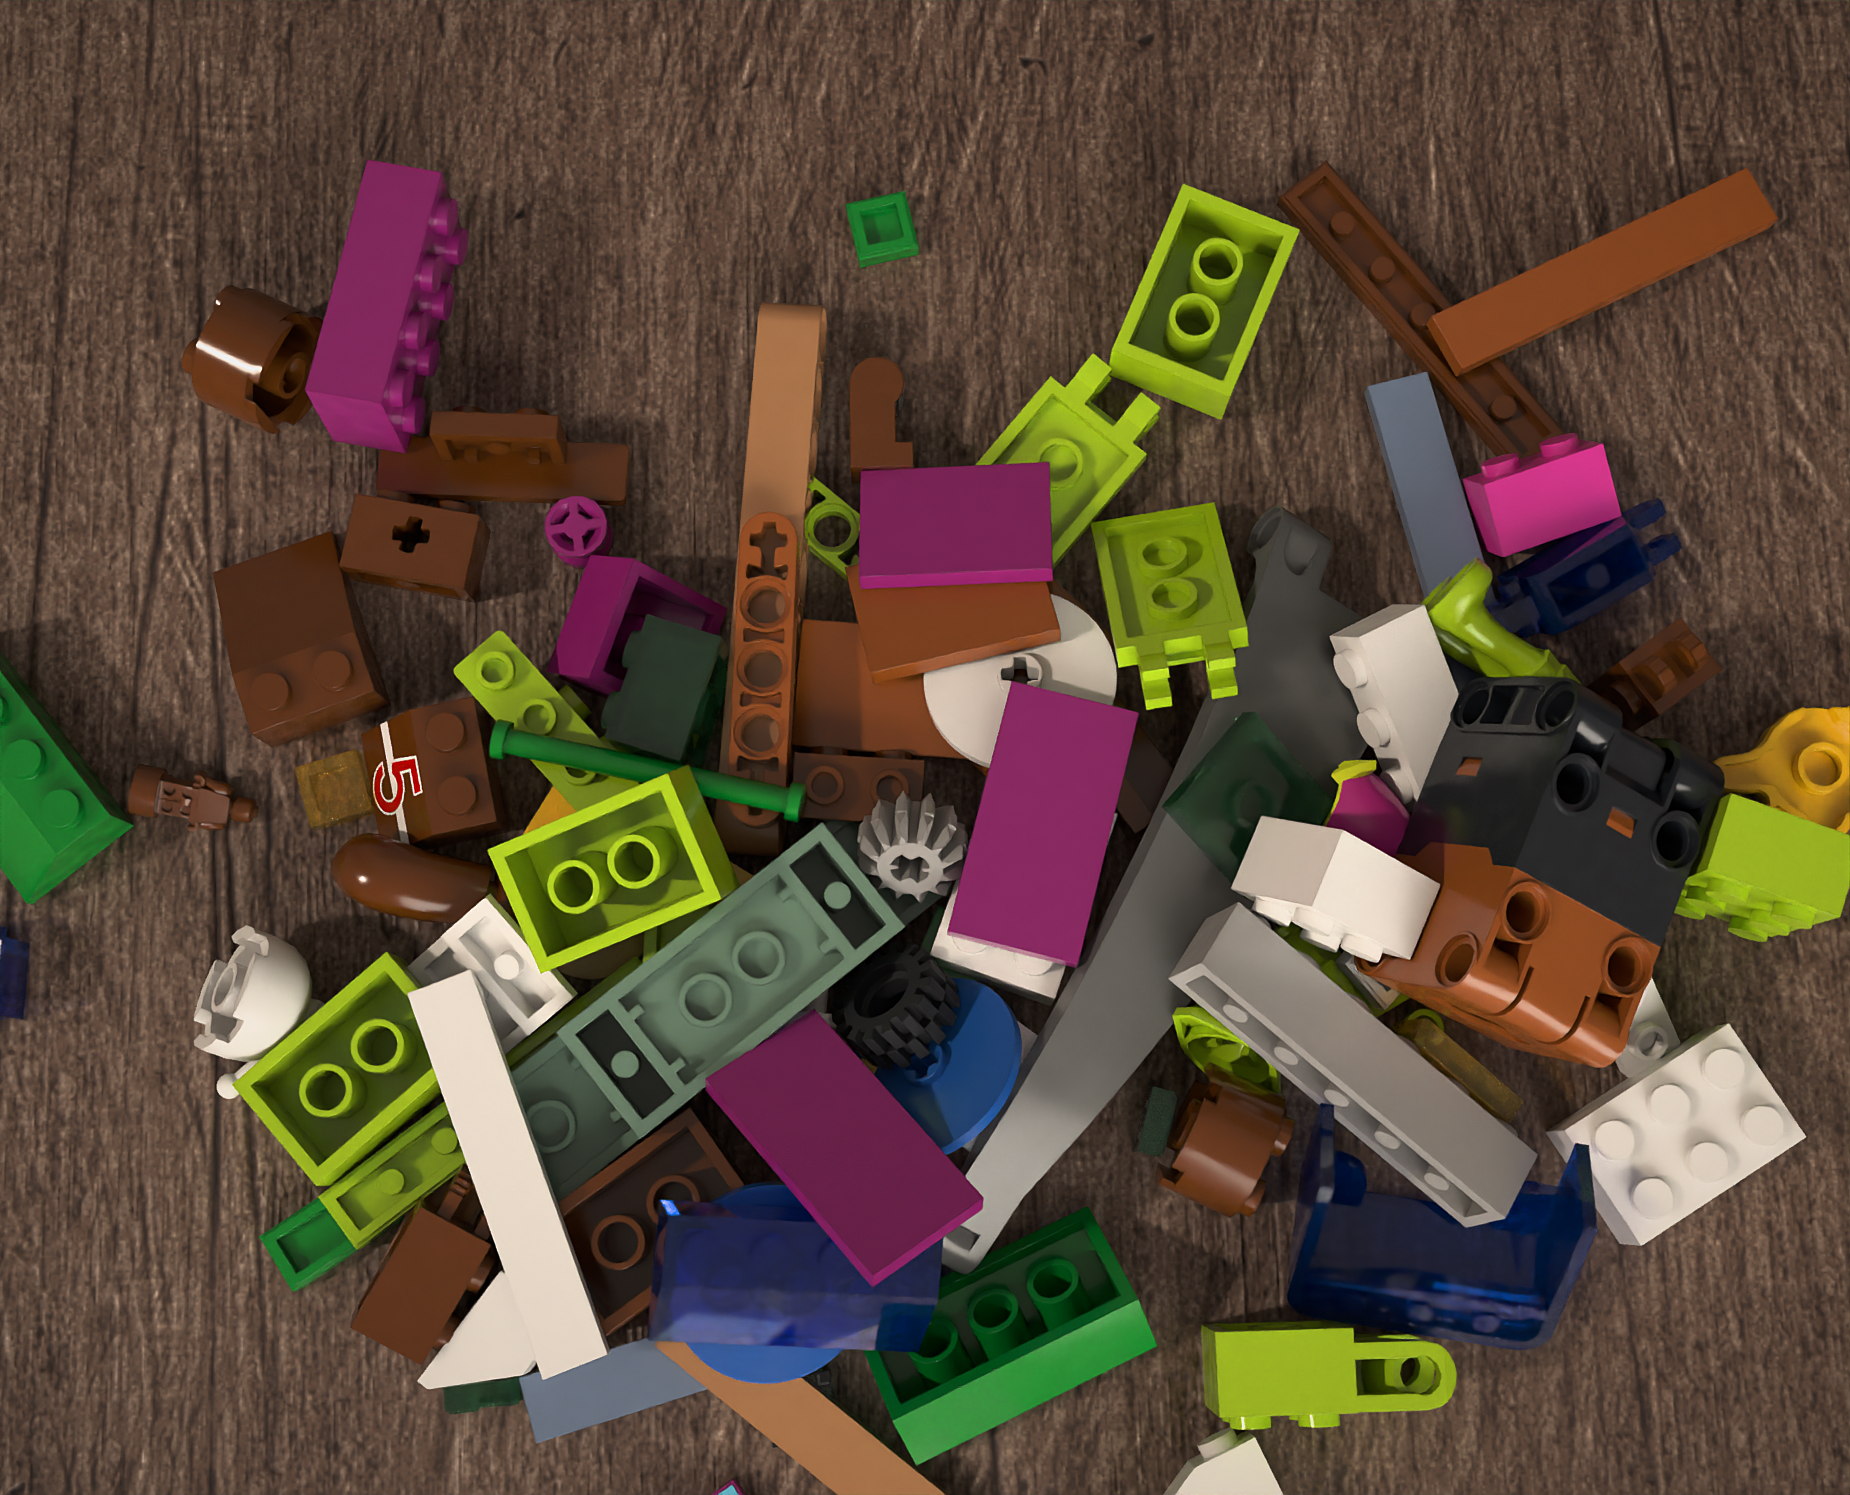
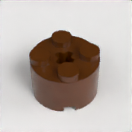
M233 285L226 286L218 294L214 303V312L207 320L200 337L193 339L186 346L182 357V369L185 373L192 375L194 391L203 403L268 433H279L281 431L276 427L277 425L287 422L294 426L307 414L313 405L305 392V387L323 320L256 289H240Z
M1209 1062L1203 1069L1210 1081L1206 1085L1195 1080L1184 1098L1164 1144L1165 1147L1175 1151L1171 1166L1169 1168L1158 1163L1155 1182L1229 1218L1233 1217L1237 1212L1251 1217L1256 1211L1265 1191L1266 1181L1260 1178L1270 1154L1280 1157L1286 1149L1294 1130L1295 1120L1286 1116L1287 1108H1285L1286 1101L1283 1095L1215 1063Z

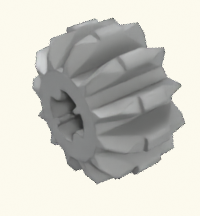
M902 791L896 800V805L878 799L876 807L872 810V815L864 816L858 830L857 842L859 844L856 859L859 863V869L861 872L868 874V879L875 889L889 887L894 901L906 893L913 894L922 903L928 894V890L946 896L952 881L961 879L967 855L968 834L965 831V824L957 822L953 805L935 808V802L931 793L919 802L912 801Z

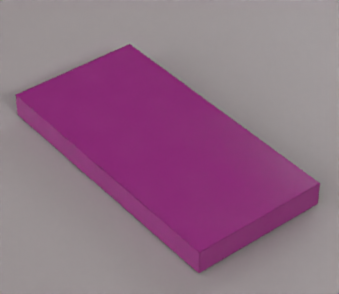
M1011 681L947 930L948 936L1077 968L1139 712Z
M815 1009L705 1078L708 1094L872 1288L983 1209L984 1197Z

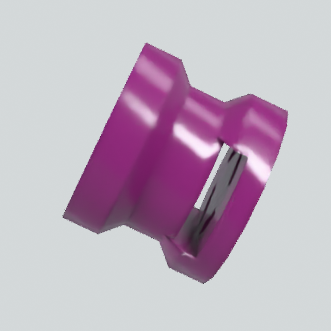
M570 496L559 500L550 508L545 518L544 531L555 554L564 564L573 568L585 569L590 555H609L613 547L614 534L603 509L595 501L584 496ZM590 531L588 538L583 541V538L587 536L588 532Z

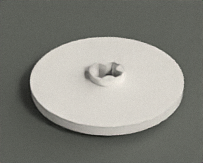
M1050 594L1060 626L1061 641L924 672V692L930 716L942 737L956 751L979 765L987 768L990 767L1011 685L1009 680L1013 679L1015 669L1027 670L1028 679H1031L1027 685L1114 706L1117 686L1114 654L1103 631L1078 606L1059 596Z

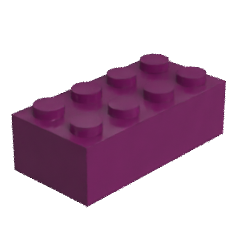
M367 159L305 387V392L333 441L406 454L411 433L418 434L422 428L425 417V399L421 394L426 376L433 377L438 367L440 345L439 341L436 340L440 320L447 321L452 312L454 287L450 281L454 265L463 264L468 247L467 229L462 228L457 216V201L450 197L442 172Z

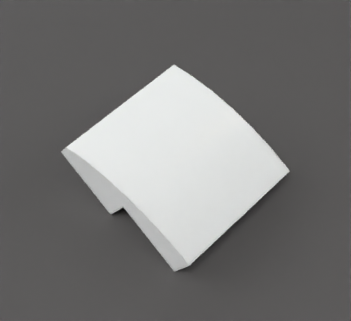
M491 894L481 900L447 930L441 938L406 967L423 987L470 969L475 971L504 1054L508 1053L526 1036L534 1032L578 994L556 968L540 974L521 928Z

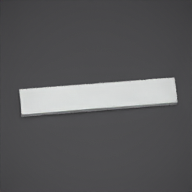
M470 969L407 993L542 1379H547L611 1353L475 971Z

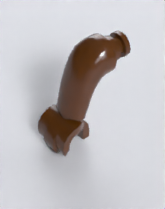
M363 833L352 837L336 852L332 860L331 871L340 889L347 897L372 910L401 918L455 924L481 900L491 894L520 927L497 872L495 873L494 881H490L491 865L431 852L383 834Z

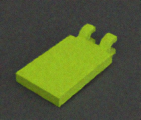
M1094 353L1066 387H1063L1050 376L976 463V465L1049 462L1053 569L1145 462L1147 454L1135 444L1159 420L1157 414L1161 407L1142 392L1117 422L1092 403L1112 381V378L1109 376L1112 373V368Z
M1215 502L1092 522L1093 544L1118 667L1139 666L1146 710L1173 706L1168 682L1170 677L1168 666L1205 661L1212 699L1238 695V686L1233 668L1236 667L1233 649L1249 646L1248 629Z

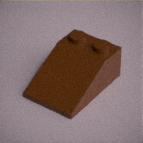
M332 531L213 572L231 672L251 735L272 748L391 706L349 576L339 566L342 555L335 534Z

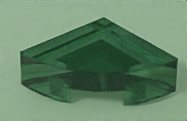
M521 1376L444 1387L445 1412H449V1415L477 1412L479 1408L508 1407L519 1404V1401L523 1400V1393L519 1382V1377Z

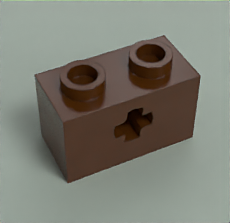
M379 489L376 497L356 493L339 564L353 581L476 603L491 531L481 516L476 515L474 507L450 500L439 501L438 508L414 504V497L388 489ZM425 533L429 538L427 544L417 543L414 552L411 553L406 547L408 541L418 542L421 534Z

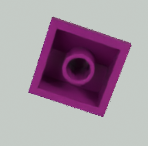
M590 555L546 672L593 695L651 714L650 701L654 697L655 690L658 691L670 680L683 676L676 683V686L672 688L673 690L669 691L666 695H676L687 706H668L677 718L686 723L728 608L634 558ZM658 710L659 717L666 719L663 717V715H661L660 711Z

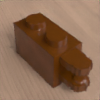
M1680 617L1606 671L1586 688L1617 705L1622 712V725L1634 732L1668 710L1722 669L1709 654L1703 642L1694 635Z
M463 1163L437 1206L421 1197L419 1198L351 1317L350 1328L420 1365H423L431 1349L439 1352L446 1343L450 1342L461 1320L459 1315L453 1313L455 1307L466 1289L475 1294L478 1292L495 1261V1257L487 1253L491 1246V1231L483 1208L474 1226L453 1215L461 1200L466 1198L474 1184L468 1165Z

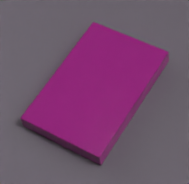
M1049 462L861 471L859 581L861 589L1053 581Z

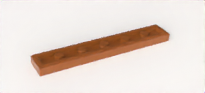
M1745 168L1432 315L1426 325L1457 377L1769 229L1778 220V217L1748 168Z

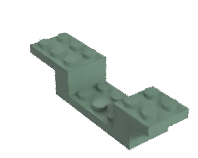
M829 821L825 825L820 823L556 1032L558 1034L557 1037L511 1072L557 1203L582 1186L705 1088V1078L747 1051L755 1048L943 895L928 890V894L922 903L913 894L906 893L894 901L889 887L875 889L868 879V874L861 872L859 869L856 855L859 844L857 838L860 823Z

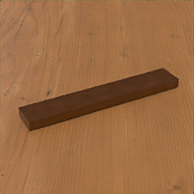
M1327 160L1279 197L1277 206L1297 229H1300L1304 237L1420 370L1428 372L1429 379L1496 457L1517 453L1519 459L1541 452L1539 444L1542 441L1566 434L1500 357L1460 376H1455L1426 325L1432 315L1454 305Z

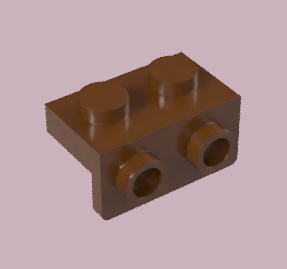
M833 746L811 747V753H795L793 782L806 784L805 801L800 819L862 823L864 816L872 815V810L876 807L878 799L896 805V800L902 791L912 801L921 802L924 796L925 760H913L912 753L898 750L875 751L874 757L849 756L848 749Z

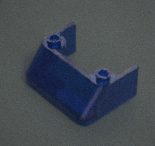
M1320 1103L1300 1172L1287 1273V1300L1290 1306L1298 1313L1312 1318L1512 1350L1533 1349L1548 1342L1555 1331L1598 1231L1589 1145L1575 1143L1558 1186L1542 1184L1536 1181H1524L1506 1219L1466 1228L1436 1202L1367 1192V1170L1365 1165L1353 1155L1334 1150V1105Z

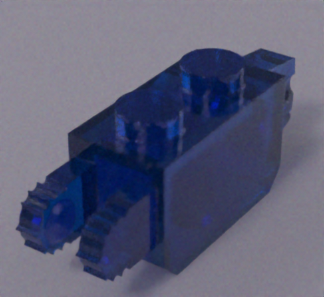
M1659 498L1647 500L1621 513V517L1569 534L1498 575L1497 578L1501 585L1497 588L1502 597L1486 606V609L1509 632L1514 633L1518 631L1521 638H1528L1536 633L1554 635L1571 629L1650 583L1657 575L1654 566L1666 560L1669 556L1674 555L1682 548L1675 533L1659 535L1651 539L1647 544L1643 543L1639 535V530L1656 522L1667 513L1662 501Z

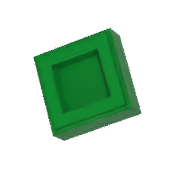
M905 190L845 204L860 268L919 255V246Z

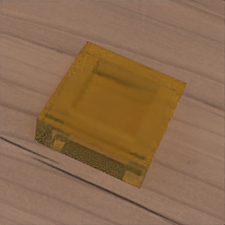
M356 749L294 767L309 825L313 830L317 831L375 813L362 756Z

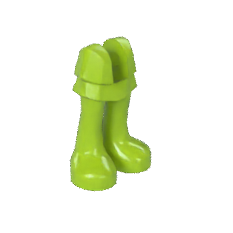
M1473 558L1453 579L1450 576L1445 578L1420 603V605H1425L1443 653L1482 676L1566 677L1580 683L1568 666L1560 664L1549 649L1536 648L1509 632L1494 619L1483 603L1493 578L1492 571L1480 558Z

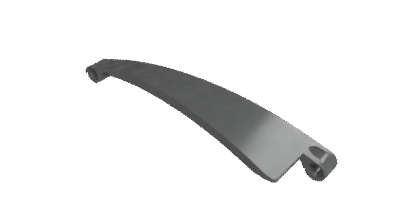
M1276 505L1268 509L1258 519L1247 540L1246 549L1256 559V572L1253 584L1242 604L1248 629L1249 646L1233 649L1236 667L1233 668L1238 686V695L1212 699L1210 689H1208L1171 778L1100 924L1048 1020L1021 1064L1008 1099L995 1118L980 1132L960 1170L984 1197L983 1209L921 1253L961 1274L972 1272L980 1264L1023 1197L1081 1135L1174 1023L1172 1015L1176 1008L1186 1007L1192 1000L1191 997L1168 978L1205 919L1238 902L1245 908L1252 909L1254 901L1232 890L1231 887L1261 816L1318 825L1338 791L1339 784L1331 777L1333 771L1339 768L1338 765L1344 761L1359 760L1368 746L1357 725L1359 711L1352 693L1342 683L1336 673L1333 662L1336 653L1329 637L1364 618L1319 590L1331 553L1332 542L1330 538L1282 506Z

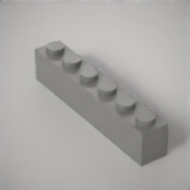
M1238 902L1206 918L1168 979L1463 1226L1468 1228L1506 1219L1538 1156L1536 1152L1518 1138L1515 1129L1505 1121L1493 1117L1469 1097V1092L1461 1083L1453 1078L1444 1076L1420 1055V1051L1414 1043L1405 1037L1396 1035L1371 1014L1370 1008L1363 1000L1355 995L1346 993L1323 974L1319 964L1312 957L1291 947L1271 930L1269 922L1262 915L1252 912L1251 909L1245 908Z

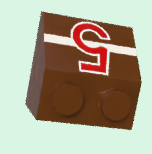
M474 696L410 709L361 734L379 834L428 850L510 832L497 759L491 758L489 753L492 733L488 711Z

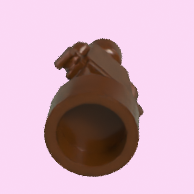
M139 764L135 770L128 799L129 814L155 819L159 814L189 818L188 822L190 824L187 830L191 832L199 828L222 830L226 827L230 817L234 821L250 823L253 817L257 818L259 807L256 806L253 798L237 796L233 800L234 791L231 789V786L228 783L213 779L203 770L196 772L194 775L195 781L173 778V775H168L167 769Z

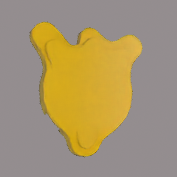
M1850 706L1831 707L1829 709H1806L1801 707L1777 719L1762 733L1756 745L1749 752L1724 756L1713 761L1724 772L1725 784L1722 794H1755L1761 798L1764 805L1843 833H1847L1850 829Z

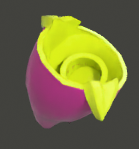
M1349 760L1342 762L1338 765L1339 768L1334 770L1331 775L1339 784L1333 807L1322 826L1344 830L1394 858L1411 815L1387 784L1372 773L1376 770V760Z

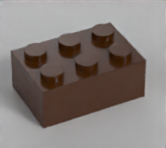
M689 1107L558 1202L605 1337L614 1333L669 1292V1272L673 1254L681 1236L691 1221L718 1197L736 1188L750 1184L698 1109Z

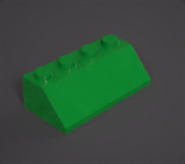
M0 649V868L25 902L32 905L126 833L134 824Z
M1088 1206L984 1256L980 1264L968 1274L953 1271L911 1292L912 1302L860 1326L856 1331L890 1417L916 1466L1157 1347L1139 1299ZM911 1305L914 1306L918 1323L875 1337L872 1336L868 1326Z

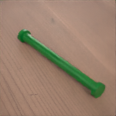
M498 719L494 726L489 748L491 758L506 760L508 755L640 783H645L686 766L514 729L513 722ZM689 766L702 796L785 813L784 820L798 823L805 801L806 784L792 782L791 787H785Z

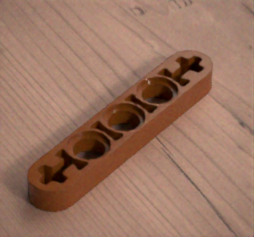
M769 511L758 513L750 518L742 528L739 540L728 774L754 780L755 772L751 768L741 771L742 760L759 765L778 761V771L776 773L764 769L763 782L790 787L801 547L799 536L791 521L782 514ZM767 529H776L780 539L787 541L786 547L775 549L774 569L777 574L787 571V579L783 580L770 575L750 578L752 570L765 573L764 554L760 547L753 546L754 541L765 539ZM763 590L777 591L785 599L784 613L772 623L764 624L757 622L750 615L749 607L751 600L757 593ZM761 653L774 654L782 663L780 678L776 683L768 687L754 686L747 679L746 670L748 663L753 657ZM756 717H769L779 727L778 741L767 751L757 752L749 749L745 745L743 738L746 725ZM728 801V807L734 817L750 828H770L780 822L785 813L762 809V815L753 816L750 806Z

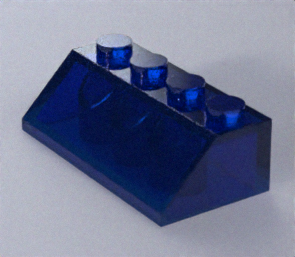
M660 1200L647 1333L648 1341L918 1352L938 1301L943 1238L872 1288L806 1208Z

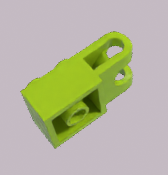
M1334 1320L1201 1324L1205 1406L1219 1418H1222L1223 1422L1230 1423L1231 1429L1256 1430L1271 1428V1416H1289L1290 1420H1297L1300 1427L1321 1428L1340 1426L1339 1414L1431 1410L1446 1404L1452 1397L1456 1386L1457 1372L1449 1352L1437 1343L1406 1333H1354L1353 1327ZM1408 1358H1413L1416 1364L1414 1373L1406 1383H1403L1400 1375L1402 1364ZM1434 1370H1436V1376H1435L1434 1384L1432 1385V1382H1433V1379H1434Z

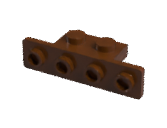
M458 406L453 408L452 411H432L429 433L431 437L411 436L406 454L380 449L376 482L377 491L379 489L399 491L415 499L556 504L559 500L570 496H584L595 501L598 505L623 506L627 502L631 456L628 445L568 442L559 415H550L548 412L537 408H521L514 413H488L484 409L475 406Z

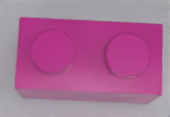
M1577 433L1555 436L1539 444L1541 449L1539 453L1519 459L1517 453L1491 458L1480 464L1481 473L1462 479L1481 549L1501 557H1506L1621 517L1603 443L1578 439Z

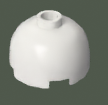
M246 925L231 936L233 942L240 946L235 950L229 962L226 963L218 959L214 961L202 987L194 1014V1021L206 1025L205 1034H200L194 1040V1046L220 1057L242 1062L261 1060L316 1013L317 1001L311 998L312 980L307 962L294 946L280 938Z

